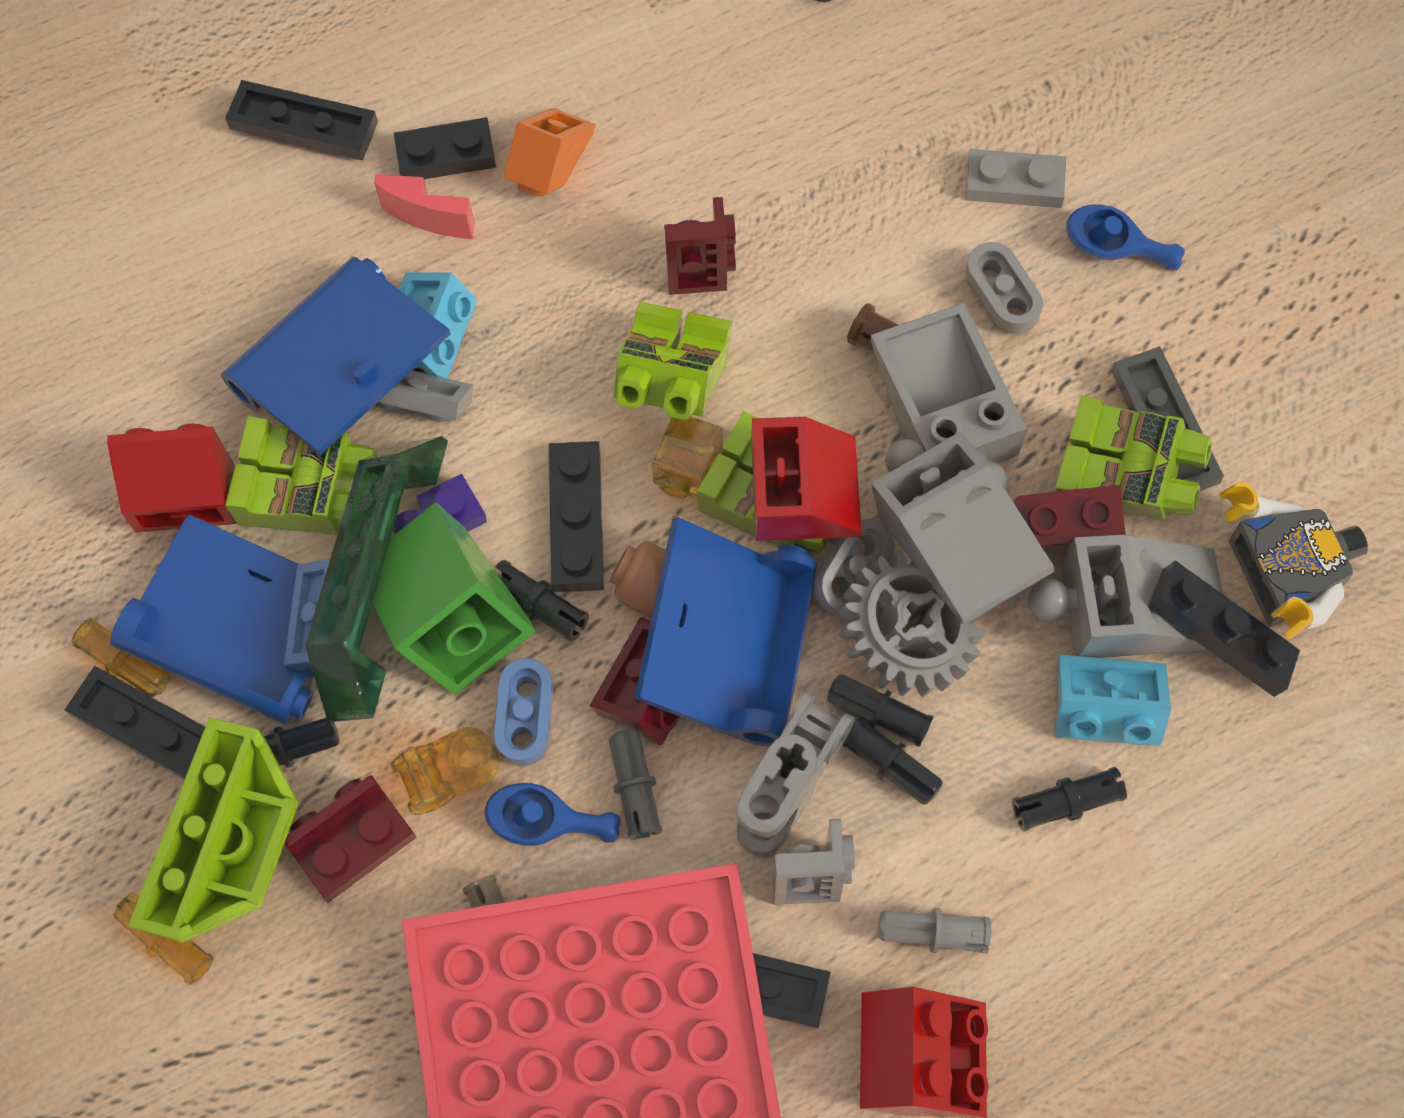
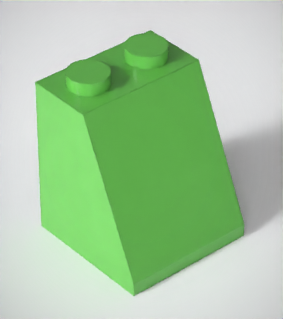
M437 502L432 504L356 566L394 649L455 696L536 632L532 622L466 528Z

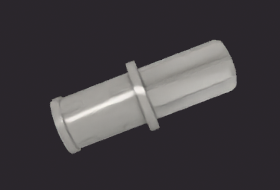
M934 908L931 915L883 911L880 913L878 920V936L882 941L929 945L931 953H937L939 949H958L987 954L991 941V920L989 917L943 914L940 908Z

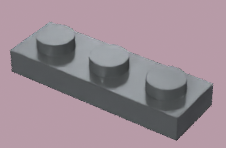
M1160 346L1113 363L1111 372L1129 410L1155 413L1166 418L1167 415L1183 418L1186 429L1203 434ZM1211 451L1206 469L1180 464L1176 479L1199 483L1200 491L1221 484L1224 475Z

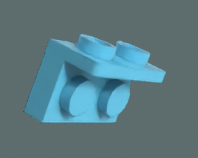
M405 272L399 290L449 328L451 333L415 368H422L429 375L448 378L468 323L472 317L477 302L476 297L452 272Z
M1059 655L1056 669L1058 711L1054 726L1056 737L1159 746L1162 744L1171 711L1166 663Z

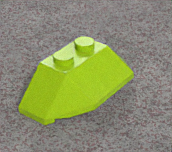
M209 717L128 924V927L131 929L183 943L261 908L299 801L260 730Z

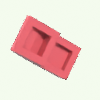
M375 174L374 184L381 207L393 216L410 225L436 234L473 239L475 221L469 198L428 195L423 177Z

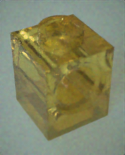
M691 416L687 420L671 418L652 462L654 484L659 485V488L670 496L682 499L690 496L698 499L697 490L716 457L722 451V427Z

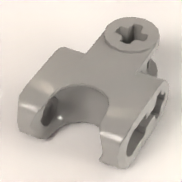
M808 691L804 693L795 706L783 729L782 735L769 747L741 793L737 805V820L739 821L737 824V839L749 853L768 857L774 855L784 844L808 804L813 788L827 765L836 757L854 724L855 718L847 713L840 719L815 705L817 697ZM758 813H767L772 818L762 820L756 818ZM751 833H754L762 837L772 838L768 840H758L755 839L751 835Z

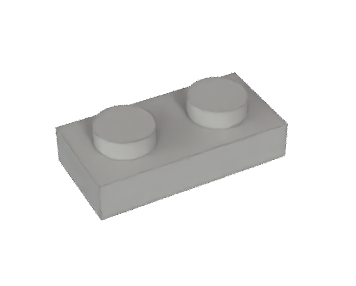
M970 149L966 200L1062 208L1065 194L1066 156Z
M412 370L379 400L377 405L388 410L408 409L424 413L426 418L433 421H456L471 404L473 385Z

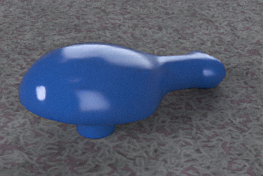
M1102 204L1085 205L1076 209L1067 220L1066 230L1071 242L1080 251L1095 259L1112 261L1137 256L1160 262L1168 270H1178L1182 264V258L1185 253L1183 247L1177 243L1163 244L1147 238L1127 214L1112 206Z
M517 783L503 787L491 795L485 806L486 822L493 832L499 837L521 846L542 845L567 833L595 835L606 843L615 842L619 835L620 816L618 814L606 812L601 815H593L574 811L553 791L534 783Z

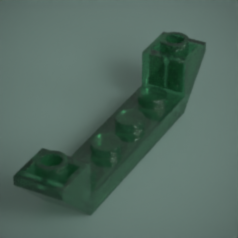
M443 436L401 443L361 459L358 462L305 644L326 718L333 722L374 718L387 669L359 650L403 492L406 489L437 484L448 440Z

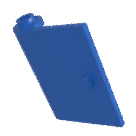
M352 256L221 373V377L228 388L247 407L254 411L262 407L318 455H321L450 336L451 333L449 328L388 282L381 269L372 260L365 258L361 261L357 257Z
M190 514L186 516L140 600L132 598L125 605L110 637L111 646L284 725H287L293 717L301 720L305 715L314 695V691L309 689V686L319 669L296 670L284 666L296 571L299 564ZM346 586L341 624L357 595V590Z
M682 518L672 519L635 699L741 741L770 747L776 739L780 738L790 717L817 562L808 556L807 550L798 546L782 545L776 551L760 554Z

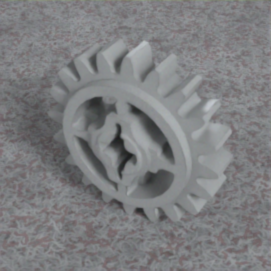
M902 551L897 552L890 560V563L882 556L878 557L870 566V569L864 567L854 578L856 584L852 583L843 594L849 603H846L838 612L839 617L851 622L842 629L839 635L844 639L856 640V644L850 649L847 656L848 658H857L859 656L866 658V663L862 666L860 672L863 676L876 669L880 672L879 688L883 689L890 681L895 679L897 680V689L900 696H904L915 684L920 696L924 697L934 689V685L940 691H944L954 682L953 678L959 680L970 670L967 663H971L980 654V651L972 644H976L985 634V631L971 624L982 615L963 625L914 562L907 563V559ZM904 590L912 591V592H915V593H917V594L907 593V592L904 591ZM876 607L881 610L879 618L882 621L881 626L883 629V634L881 633L877 623ZM916 615H920V619L914 624L916 627H911L904 633L902 629L908 624L907 620L911 621ZM941 617H942V619H943V622H944V625H945V629L942 627ZM903 652L910 653V654H914V653H915V654H917L918 656H921V655H923V654L925 653L929 658H928V659L913 658V657L904 655V654H902V653H903Z

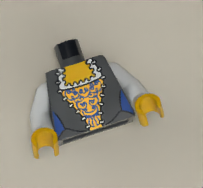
M1243 481L1237 482L1220 492V498L1229 500L1233 505L1232 508L1224 513L1226 520L1232 522L1240 517L1245 519L1240 521L1229 539V543L1268 627L1270 628L1286 621L1290 629L1284 635L1287 639H1292L1302 630L1324 625L1343 600V586L1353 575L1349 560L1363 556L1368 552V544L1363 531L1359 526L1355 525L1334 532L1323 510H1304L1298 505L1257 496L1252 486Z

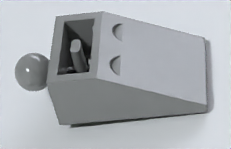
M963 302L872 334L870 340L903 438L918 442L927 451L961 432L990 465L1000 483L1006 489V473L997 463L1019 455L1027 428L965 303Z
M961 432L927 451L918 442L911 439L898 440L889 447L885 457L889 473L871 483L880 521L963 625L1054 572V565L992 468Z
M1127 534L1075 537L1060 561L1064 584L1054 579H1045L1036 583L1029 593L1028 604L1032 613L1044 621H1056L1065 616L1069 611L1076 656L1100 658L1208 651L1148 607L1162 570L1176 560L1223 594L1213 548ZM1093 581L1097 585L1096 590H1094Z

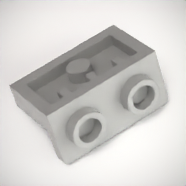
M829 819L826 851H819V847L816 845L800 844L787 847L785 853L775 854L773 881L775 905L840 902L843 884L852 883V869L855 867L853 836L842 835L841 819Z

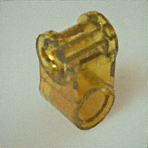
M467 726L459 728L426 745L417 746L403 752L392 760L390 766L394 774L401 776L410 797V801L407 804L410 814L421 815L434 811L446 805L452 799L477 787L486 785L498 773L500 759L497 750L485 732L478 728ZM482 747L485 750L482 760L475 766L462 767L460 765L461 756L469 748ZM420 773L422 774V776H423V778H424V781H425V783H426V786H425V787H424L423 782H422V780H421V778H420Z

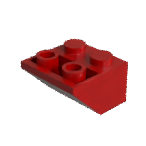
M805 416L752 418L751 452L756 541L861 537L855 436Z
M190 423L181 425L176 430L153 431L147 428H133L126 431L125 434L107 435V446L121 514L135 533L180 529L188 514L214 526L237 524L225 506L235 465L213 426L206 427L201 424Z
M918 987L861 992L860 1109L895 1115L987 1118L989 1085L986 1056V1038L988 1035L986 1003Z

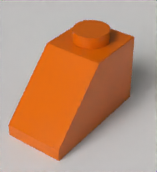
M556 108L517 122L503 177L518 183L517 187L522 192L534 196H544L564 186L592 137L596 124Z

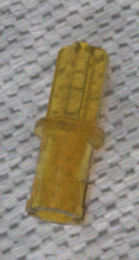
M89 618L76 629L72 638L73 646L81 649L104 665L105 672L114 677L120 676L151 697L161 695L166 690L171 680L170 673L111 646L110 637L112 632L100 625L97 620Z
M131 892L121 899L116 905V910L113 914L114 918L146 945L145 953L148 956L154 957L157 955L177 972L188 985H193L205 975L214 961L213 956L207 954L191 939L181 943L128 927L140 895Z

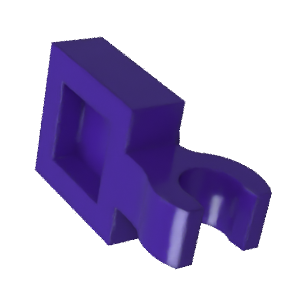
M462 474L417 495L420 510H408L390 519L395 529L393 530L395 535L432 504L437 502L464 526L467 531L487 522L484 510Z

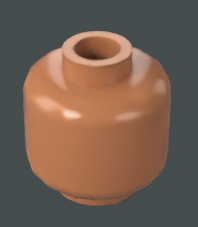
M649 541L640 543L636 548L628 545L609 582L616 585L614 595L619 602L652 618L666 552L665 549Z

